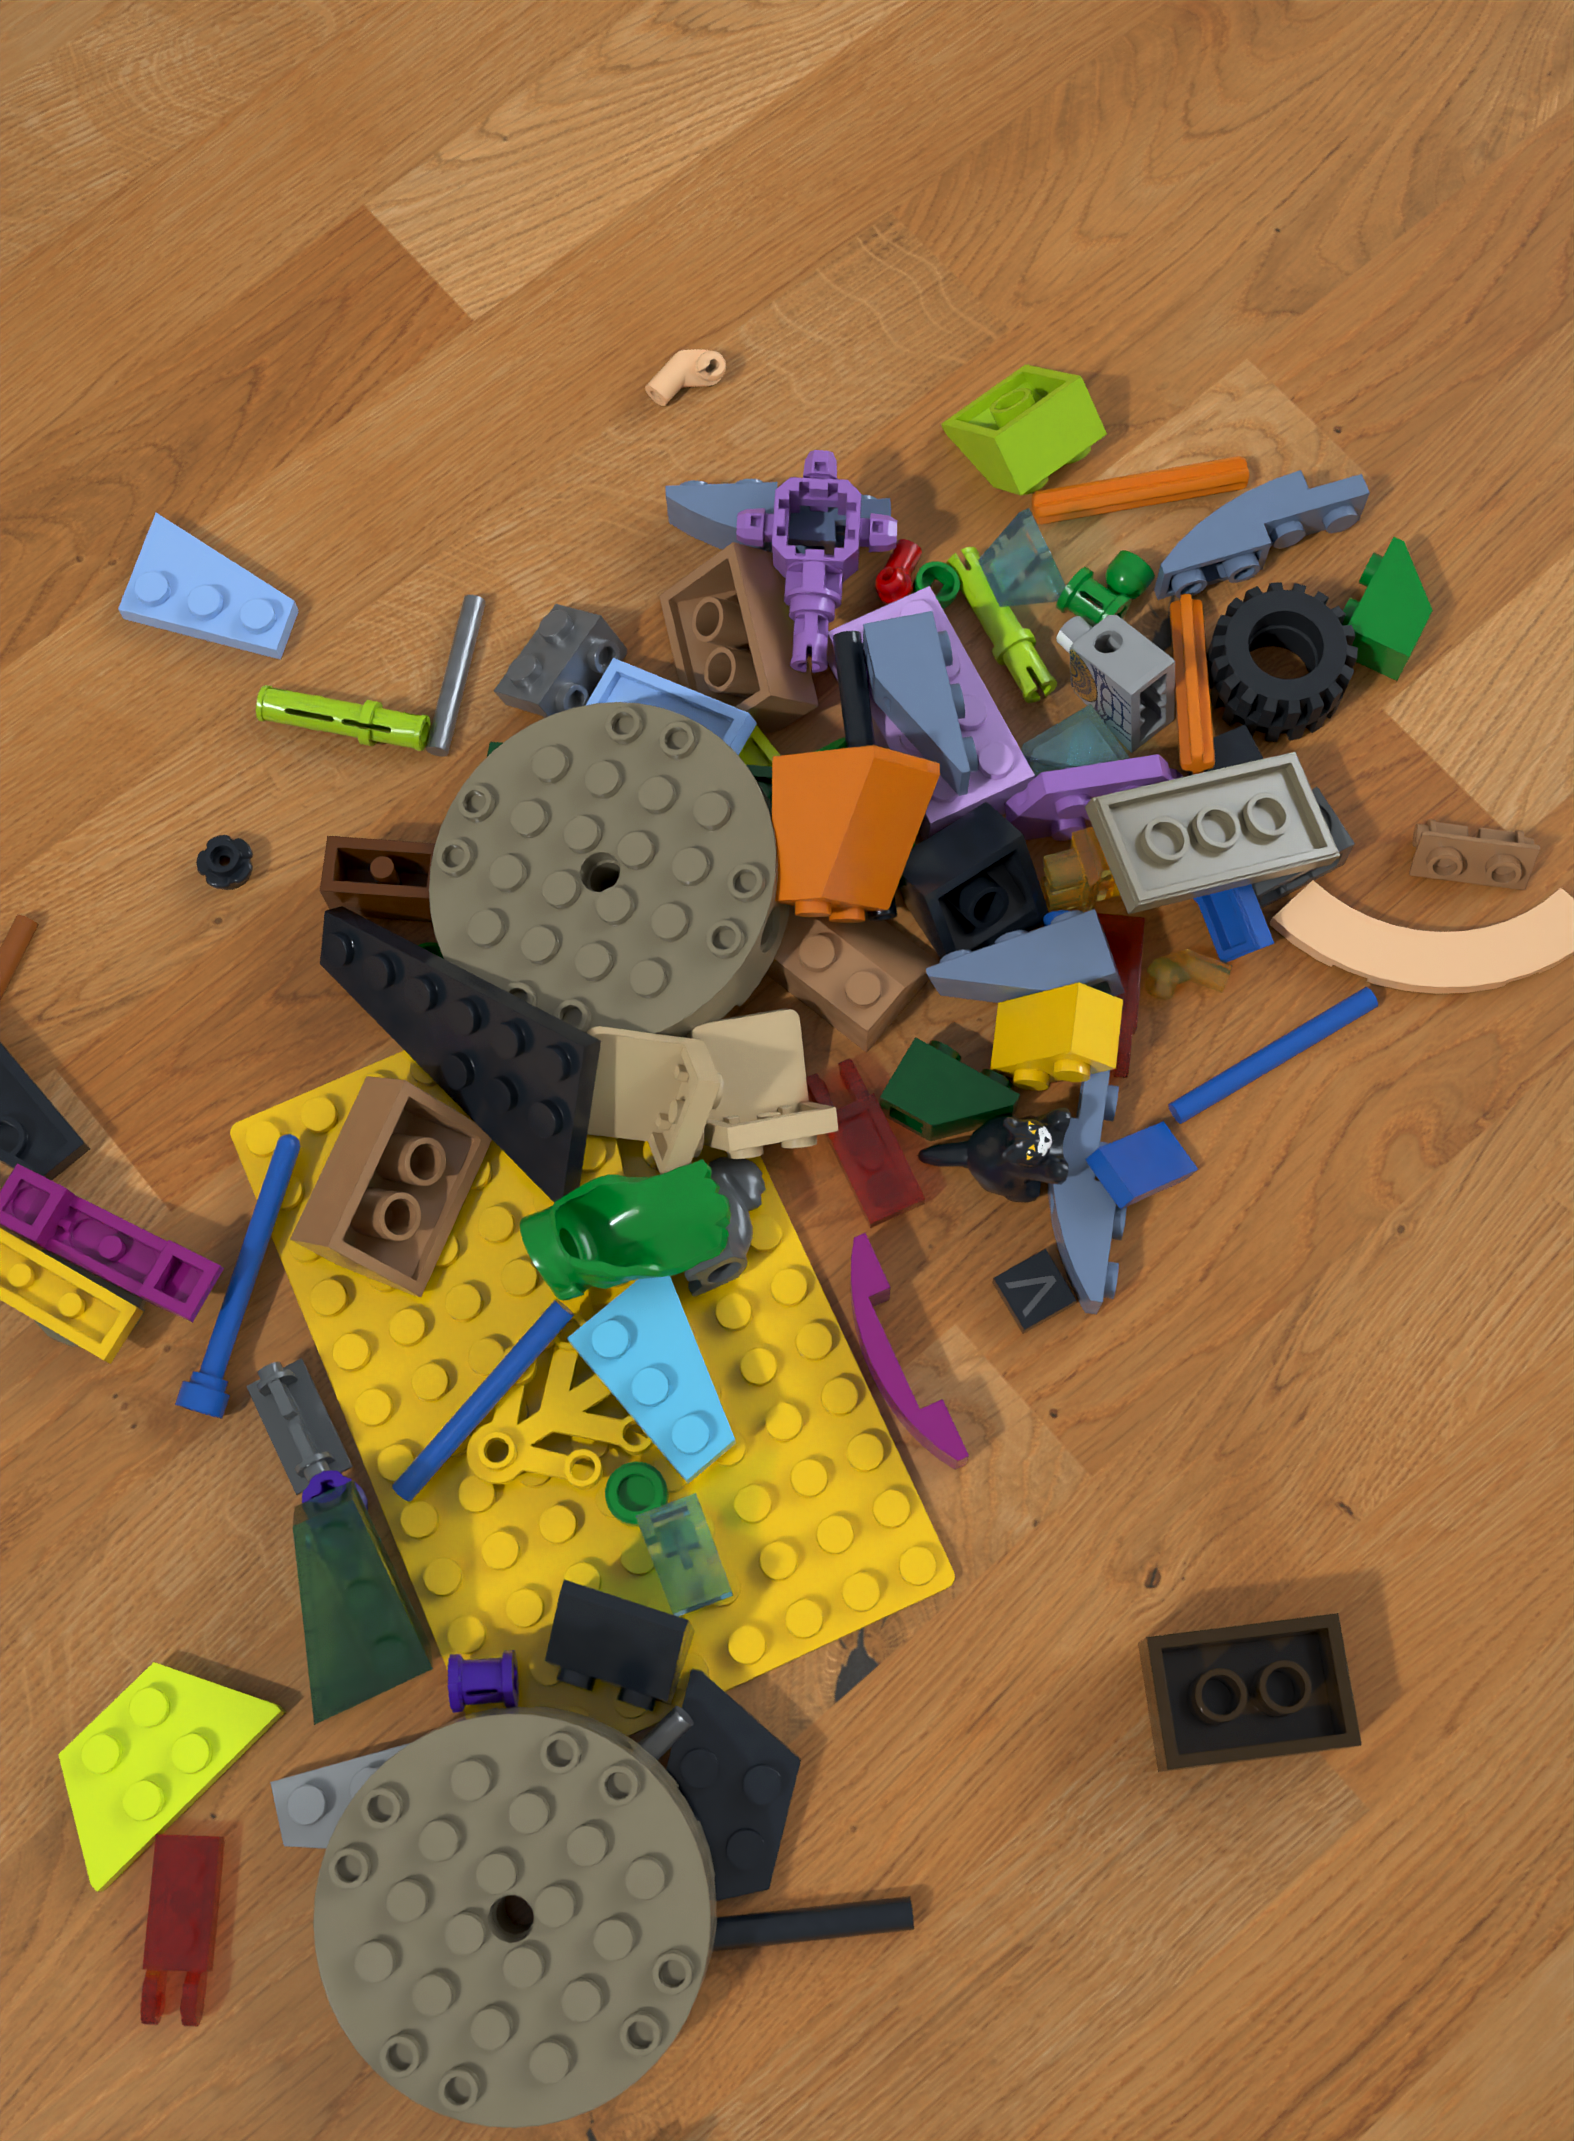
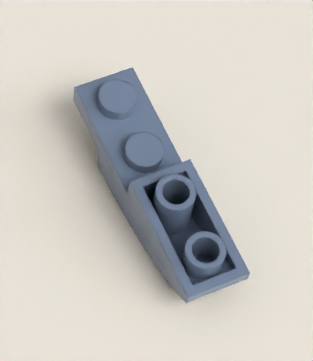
M1300 470L1266 482L1221 506L1197 524L1177 543L1161 563L1154 588L1157 600L1174 595L1180 598V595L1185 593L1193 596L1204 590L1206 586L1229 580L1231 583L1248 580L1260 570H1263L1270 546L1286 548L1296 544L1304 536L1324 530L1328 533H1337L1350 528L1359 521L1370 494L1363 475H1356L1309 489Z
M743 479L732 484H708L703 481L692 480L680 485L665 486L669 523L688 535L722 550L732 542L743 544L737 540L736 536L737 514L745 509L765 508V513L774 514L775 490L778 488V483L763 482L758 479ZM861 495V518H870L871 513L891 516L890 498L876 499L873 496ZM800 506V513H791L788 545L796 546V553L805 554L806 549L824 550V555H834V548L844 547L846 515H838V507H828V512L810 511V506ZM764 542V547L746 545L772 552V542Z
M1110 1070L1090 1074L1088 1081L1081 1082L1076 1118L1070 1117V1124L1063 1142V1154L1069 1166V1173L1062 1185L1048 1183L1051 1223L1061 1262L1085 1313L1096 1315L1103 1303V1298L1113 1299L1115 1295L1119 1263L1108 1261L1111 1239L1122 1240L1127 1207L1120 1209L1102 1183L1095 1180L1097 1176L1085 1160L1099 1147L1109 1144L1107 1142H1100L1103 1120L1114 1121L1119 1086L1108 1085Z

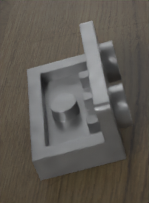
M555 604L549 614L542 619L539 628L522 652L510 664L507 673L494 689V692L505 705L535 713L544 718L571 708L585 706L612 659L615 658L622 661L627 654V648L601 615Z

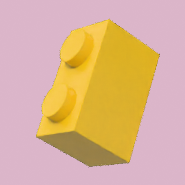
M1078 982L999 1002L990 1070L1013 1078V1085L1018 1088L1042 1091L1048 1089L1049 1083L1061 1080L1085 1082L1090 1079V1074L1116 1069L1123 1000Z

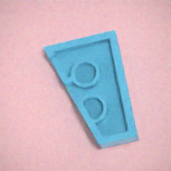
M670 1276L638 1279L567 1338L572 1347L687 1484L736 1444Z

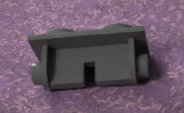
M301 1358L285 1367H282L280 1362H274L261 1368L257 1372L260 1379L246 1387L296 1495L303 1493L304 1489L309 1485L311 1478L323 1471L336 1470L343 1473L352 1468L353 1465L303 1359Z

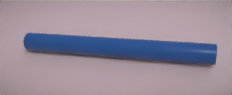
M1364 987L1169 1103L1168 1107L1172 1116L1179 1124L1186 1122L1377 1008L1378 1000L1371 989Z
M557 1299L551 1303L395 1481L392 1488L401 1498L408 1502L414 1499L571 1320L574 1314L567 1306Z

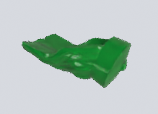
M701 1159L692 1164L677 1167L667 1173L650 1177L605 1175L594 1178L557 1200L552 1206L523 1217L520 1221V1232L525 1248L533 1264L540 1272L542 1279L559 1300L564 1301L584 1295V1292L592 1286L607 1289L636 1279L677 1275L692 1269L700 1262L715 1258L724 1251L728 1243L729 1232L725 1228L731 1222L730 1203L725 1195L718 1193L720 1186L715 1180L711 1179V1167Z

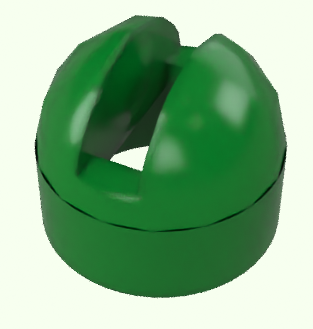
M1121 550L1111 561L1105 573L1107 589L1117 596L1125 594L1131 599H1136L1153 582L1155 574L1142 558L1132 552Z
M939 561L928 562L916 574L913 581V593L928 586L931 587L934 581L937 580L944 586L936 595V598L942 609H945L954 601L959 591V576L946 563Z

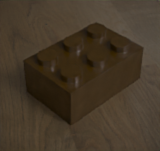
M1338 1613L1151 1636L1138 1643L1158 1772L1347 1749L1362 1745Z

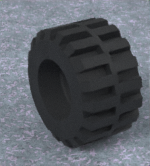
M1282 582L1269 583L1265 593H1262L1258 586L1246 591L1243 601L1236 597L1227 606L1225 615H1221L1216 624L1207 653L1209 686L1212 689L1210 693L1211 705L1214 709L1224 707L1222 720L1230 727L1236 721L1246 725L1252 738L1255 731L1265 733V741L1277 742L1282 733H1286L1289 741L1300 739L1305 728L1314 733L1323 726L1326 717L1331 719L1336 712L1353 675L1358 648L1352 646L1356 637L1352 625L1342 626L1346 616L1339 606L1333 609L1327 607L1326 604L1329 597L1319 591L1315 597L1305 594L1307 587L1305 585L1294 583L1292 590H1283ZM1267 646L1285 648L1296 654L1304 662L1309 674L1296 679H1280L1270 676L1255 664L1250 652Z

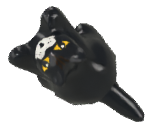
M1064 1107L1054 1109L1047 1114L1037 1117L1030 1115L1017 1118L1011 1114L993 1117L976 1129L969 1140L924 1148L920 1150L917 1156L925 1164L938 1167L961 1166L968 1168L985 1191L1004 1196L1012 1202H1032L1040 1194L1041 1182L1062 1185L1067 1179L1069 1166L1064 1159L1063 1142L1070 1124L1071 1114L1069 1109Z

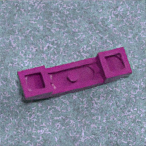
M18 1163L0 1191L1 1226L81 1269L192 1323L224 1269L222 1266L171 1240L166 1241L76 1196L67 1188Z
M866 1233L854 1237L851 1255V1305L856 1334L870 1374L888 1406L906 1430L935 1457L956 1470L967 1464L969 1454L943 1399L924 1408H919L873 1308L889 1300L891 1287Z

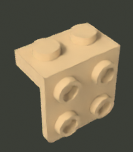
M779 1009L720 1019L697 1026L687 1035V1038L705 1041L717 1073H720L723 1078L721 1102L716 1109H711L704 1128L705 1146L727 1151V1157L730 1159H745L763 1155L764 1145L781 1142L783 1148L809 1147L817 1144V1135L839 1131L836 1107L809 1102L800 1017L796 1011Z
M602 1026L591 1028L587 1034L601 1040L588 1135L648 1141L660 1174L691 1164L693 1157L697 1158L702 1151L705 1136L704 1128L711 1109H716L719 1106L723 1095V1078L720 1073H717L705 1041Z

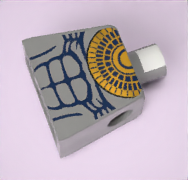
M1108 615L1094 627H1091L1080 616L1071 618L1062 626L1056 640L1070 654L1071 686L1074 692L1131 753L1174 721L1175 660L1118 615Z

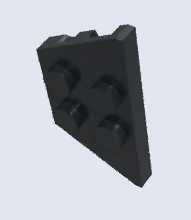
M692 1667L682 1709L688 1713L694 1725L672 1746L666 1770L679 1785L678 1789L687 1800L696 1820L701 1823L710 1848L715 1871L716 1901L769 1889L801 1758L778 1737L769 1732L741 1704H738L723 1691L705 1672Z

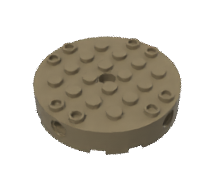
M596 703L571 708L539 720L506 740L474 770L453 800L441 825L430 868V913L435 936L444 959L585 1033L593 1027L602 1026L687 1038V1035L695 1027L720 1020L736 1004L740 1007L760 984L781 944L788 921L790 905L776 902L778 857L775 832L772 824V804L751 771L731 747L703 725L676 712L640 703ZM619 877L614 886L604 891L602 890L603 885L606 886L612 879Z
M545 1706L493 1708L471 1713L447 1722L425 1734L389 1758L367 1779L340 1817L323 1857L314 1901V1940L320 1977L328 2001L341 2028L364 2060L392 2087L414 2102L438 2114L462 2122L488 2127L520 2128L551 2124L589 2112L617 2097L636 2083L657 2063L685 2023L704 1981L713 1952L717 1916L715 1871L710 1848L701 1823L696 1820L687 1800L678 1789L679 1785L656 1758L646 1752L637 1742L617 1729L572 1711ZM516 1895L525 1899L534 1912V1921L530 1924H512L505 1911V1897Z

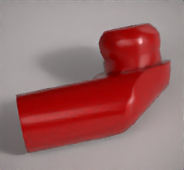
M899 539L897 541L896 548L893 549L883 570L876 577L875 588L884 604L888 605L913 594L914 585L911 575L922 555V549L910 540Z

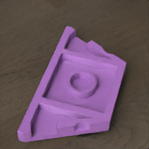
M1159 754L1041 772L1027 784L1025 790L1013 795L1004 803L1005 818L1024 835L1025 840L1052 836L1057 841L1072 840L1083 836L1088 830H1094L1085 806L1092 798L1182 778L1183 775L1176 769L1169 768L1168 762Z

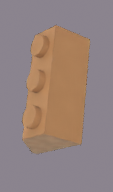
M732 542L659 595L679 683L691 690L748 712L757 722L756 725L763 734L781 731L819 706L808 660L806 672L797 671L790 666L793 651L794 621L790 619L789 606L784 601L785 577L773 566L772 552Z
M790 905L788 921L781 944L766 974L867 1053L928 982L929 977L926 968L939 964V962L885 920H868L867 912H865L864 922L838 923L829 921V916H796L795 906Z
M366 1076L290 1240L336 1265L413 1296L421 1297L492 1139L474 1121L408 1081Z

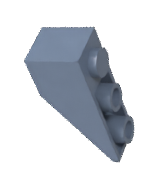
M933 611L863 624V651L874 702L926 760L940 763V775L959 796L967 795L970 773L978 771V759L972 736L963 738L958 719L965 718V704L960 684H950L946 666L953 665L951 643L947 631L937 632Z
M1095 909L1085 913L1080 910L1063 913L1055 917L1048 926L1031 932L1016 930L1000 936L995 941V944L973 952L970 950H959L949 953L941 958L939 964L926 968L927 975L940 996L999 1003L1078 982L1112 996L1125 993L1104 929Z

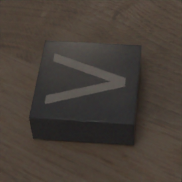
M1046 1249L999 1274L992 1281L1023 1334L1074 1306L1077 1301Z

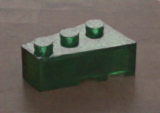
M353 1480L295 1506L293 1536L315 1725L432 1670V1653L429 1640Z

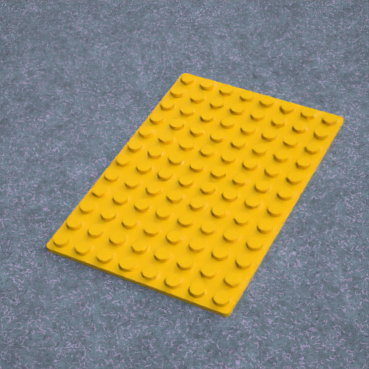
M405 1050L238 1121L232 1126L230 1135L256 1200L258 1199L278 1139L285 1134H292L300 1141V1151L271 1237L447 1670L451 1654H460L464 1660L499 1658L502 1657L504 1651L515 1650L519 1675L518 1707L545 1706L572 1711L596 1719L630 1737L658 1724L675 1706L682 1708L692 1667L705 1672L713 1682L726 1692L952 1586L955 1580L954 1570L761 1156L746 1158L755 1163L763 1173L762 1178L765 1182L766 1190L761 1194V1205L757 1209L749 1211L753 1226V1237L746 1254L747 1267L741 1275L696 1297L692 1296L688 1289L689 1282L684 1275L685 1272L670 1276L736 1441L734 1446L687 1484L655 1444H653L648 1452L642 1455H631L618 1445L553 1432L532 1447L569 1455L578 1449H587L594 1452L603 1467L602 1478L597 1485L590 1489L582 1490L572 1486L568 1480L523 1471L511 1482L491 1484L481 1480L471 1470L467 1460V1446L471 1436L478 1428L493 1421L495 1405L414 1499L408 1502L393 1490L392 1485L495 1369L501 1354L506 1349L515 1346L555 1299L559 1300L533 1264L520 1232V1221L523 1217L552 1206L554 1202L492 1140L421 1297H417L336 1265L290 1240L366 1076L406 1080L471 1119ZM617 1138L625 1177H650L660 1174L648 1141ZM703 1145L700 1155L697 1158L693 1157L691 1164L701 1159L708 1164L719 1157L727 1156V1151ZM588 1289L582 1296L564 1301L559 1300L572 1313L580 1315L585 1322L600 1311L593 1310ZM575 1323L566 1324L559 1332V1338L563 1342L569 1343L567 1338L579 1329L580 1326ZM553 1340L536 1358L537 1374L529 1384L525 1385L518 1424L540 1410L555 1348ZM580 1355L571 1390L595 1375ZM613 1394L586 1411V1413L621 1420L630 1416ZM639 1425L630 1426L624 1435L625 1441L633 1446L642 1444L647 1438V1435ZM503 1441L493 1442L487 1449V1459L491 1462L503 1461L509 1452L508 1444ZM580 1459L574 1463L572 1475L578 1480H586L593 1475L595 1465L589 1459ZM630 1462H644L655 1467L664 1477L668 1487L669 1498L664 1513L655 1522L643 1527H631L618 1521L609 1510L605 1499V1488L611 1474L620 1466ZM564 1579L689 1620L695 1633L671 1705L656 1701L654 1710L651 1712L616 1700L620 1690L618 1687L596 1680L591 1692L556 1680L560 1668L550 1665L545 1661ZM504 1703L466 1705L464 1712L468 1715L488 1709L506 1707Z

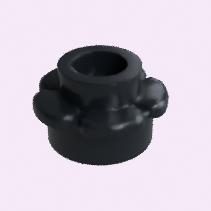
M219 835L207 842L205 851L199 852L196 861L197 870L200 875H205L207 884L216 889L233 890L239 888L251 876L253 852L249 844L241 838L233 840L228 835ZM224 857L230 858V863L226 866L220 864V860Z

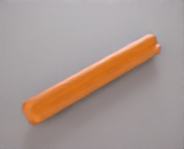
M1241 456L1036 491L1032 495L1031 507L1036 523H1053L1241 490L1248 485L1249 469L1246 459Z
M1185 593L1180 595V600L1171 602L1169 612L1172 657L1175 660V701L1179 761L1183 770L1192 771V775L1204 773V770L1214 767L1215 750L1203 603L1201 600L1192 599L1191 594Z

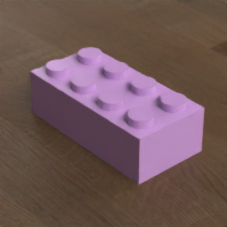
M930 586L828 631L827 661L838 681L833 635L839 632L859 631L861 632L863 643V624L933 611L937 632L946 630L949 635L953 665L946 666L950 684L959 683L962 689L965 718L958 720L962 737L972 736L978 759V771L970 773L968 794L961 796L950 787L941 775L939 776L918 831L923 841L985 802L989 803L1001 815L1006 814L1004 803L1013 795L1025 790L1027 784L1035 778L1031 767ZM866 667L876 746L925 759L874 702Z

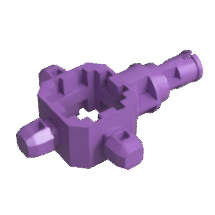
M825 450L810 451L805 459L803 478L790 477L775 490L774 514L765 513V508L745 509L737 514L736 528L737 540L745 545L764 547V542H772L773 566L785 577L784 601L789 606V617L794 621L793 651L790 666L797 671L806 672L807 657L812 656V673L822 672L828 668V626L835 619V609L841 605L842 583L858 570L859 546L869 547V552H885L896 548L898 520L888 515L871 513L870 518H861V493L849 480L837 479V460L833 452ZM800 506H810V511L828 512V507H838V515H846L844 548H834V555H824V550L806 549L805 554L796 553V546L788 545L791 513H800Z

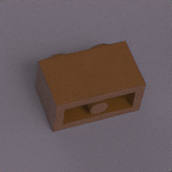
M327 836L320 892L329 910L343 906L366 918L432 922L429 883L430 868L436 843Z

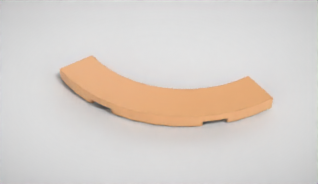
M1313 880L1274 915L1269 924L1293 945L1330 967L1335 965L1350 973L1368 978L1367 982L1375 985L1410 992L1449 994L1495 989L1538 972L1540 974L1574 955V899L1562 888L1533 909L1508 921L1473 930L1434 932L1400 927L1371 918L1330 895Z

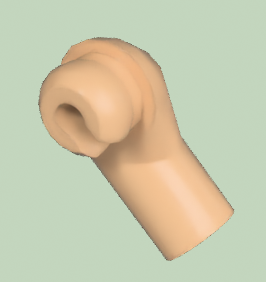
M681 350L645 386V390L654 402L665 406L682 387H707L719 382L726 372L725 359L720 353L713 350Z

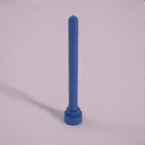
M292 1134L281 1136L276 1143L199 1372H192L189 1382H182L175 1402L177 1406L223 1419L230 1395L225 1393L228 1381L223 1380L301 1147L299 1139Z

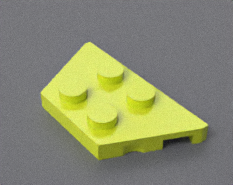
M153 1662L58 1754L91 1886L97 1892L105 1891L286 1713L285 1710L275 1703Z

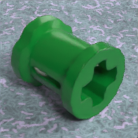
M1083 567L1068 582L1056 604V608L1062 613L1070 611L1076 616L1082 617L1091 627H1094L1108 615H1118L1123 619L1131 605L1132 599L1125 594L1115 595L1093 579L1094 572L1088 567ZM1086 599H1090L1092 602L1097 604L1102 609L1097 608L1095 605H1093Z

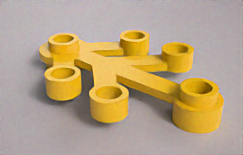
M573 1313L574 1316L568 1322L575 1323L580 1327L586 1323L576 1313ZM558 1333L553 1339L555 1348L540 1410L518 1424L525 1385L529 1384L537 1374V1362L535 1360L528 1367L526 1373L521 1375L497 1403L493 1421L481 1426L473 1433L467 1446V1460L475 1475L487 1483L505 1484L515 1480L523 1471L565 1479L575 1488L585 1490L597 1485L603 1474L602 1463L594 1452L587 1449H578L569 1455H564L532 1446L553 1432L618 1445L631 1455H642L648 1452L654 1443L648 1436L642 1444L637 1446L630 1445L625 1441L624 1435L626 1430L632 1425H638L631 1416L621 1420L586 1413L587 1410L611 1396L612 1393L596 1374L571 1390L579 1354L570 1343L563 1342L559 1338ZM513 1347L506 1349L501 1354L498 1364L502 1361V1359L509 1353V1351ZM496 1441H503L509 1447L507 1457L501 1462H491L487 1459L486 1455L488 1447ZM580 1459H589L595 1465L593 1475L586 1480H578L572 1475V1467Z

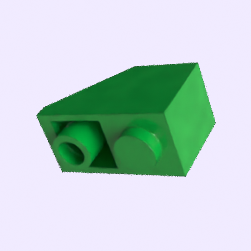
M1393 537L1384 556L1373 552L1359 580V584L1366 586L1367 589L1360 601L1349 598L1343 609L1346 616L1342 626L1352 625L1356 637L1352 646L1358 648L1357 663L1398 681L1433 610L1405 542Z

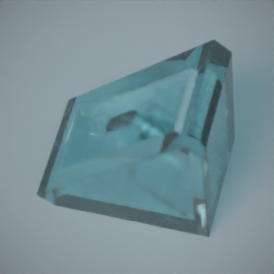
M1029 508L1019 512L978 559L1000 607L1057 602L1066 587Z
M1091 704L1022 745L1021 750L1035 777L1041 772L1130 759Z
M696 1493L636 1515L640 1530L674 1616L679 1617L733 1596Z

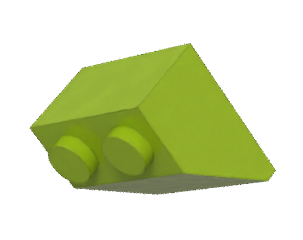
M1026 364L941 423L945 434L994 488L1017 495H1027L1038 491L1046 485L1049 475L1063 465L1075 463L1086 457L1091 451L1090 446L1107 435L1082 376Z

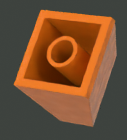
M876 745L773 756L772 824L775 832L778 857L776 902L795 906L796 916H829V921L838 923L864 922L865 912L889 910L939 779L940 763Z

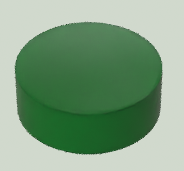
M644 1462L626 1463L617 1468L607 1481L605 1488L607 1506L612 1515L627 1526L643 1527L652 1524L660 1518L668 1504L669 1492L664 1477L650 1464Z

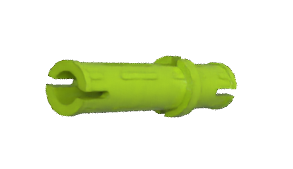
M975 547L961 549L969 571L965 569L957 553L953 554L946 564L950 565L958 574L960 579L959 589L994 645L992 653L997 663L1007 666L1023 694L1022 697L1027 703L1041 700L1036 691L1037 686L1032 678L1036 679L1044 695L1048 696L1056 688L1057 681L1050 674L1035 650L1036 640L1029 628H1022L981 560L978 550Z
M265 685L261 687L256 702V716L259 721L265 722L266 720L316 731L356 737L360 744L374 746L377 742L422 751L427 746L431 723L428 715H415L383 709L381 702L367 700L362 705Z

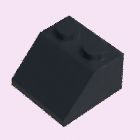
M987 802L913 847L898 884L906 906L940 959L955 951L970 950L973 952L995 944V941L1000 936L1012 931L1025 930L1029 932L1042 924L1044 915L1049 913L1024 835Z
M564 1579L558 1598L545 1661L552 1666L560 1668L556 1678L558 1681L592 1692L597 1680L620 1688L616 1700L653 1712L656 1701L671 1705L695 1630L687 1619Z

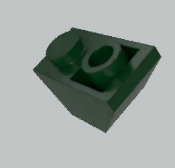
M915 1037L880 1096L879 1114L931 1142L976 1130L993 1117L1010 1114L1014 1116L1020 1094L1012 1090L1013 1084L1001 1074L990 1069H983L980 1073L960 1062L962 1058L959 1053L948 1045L935 1040L927 1044Z

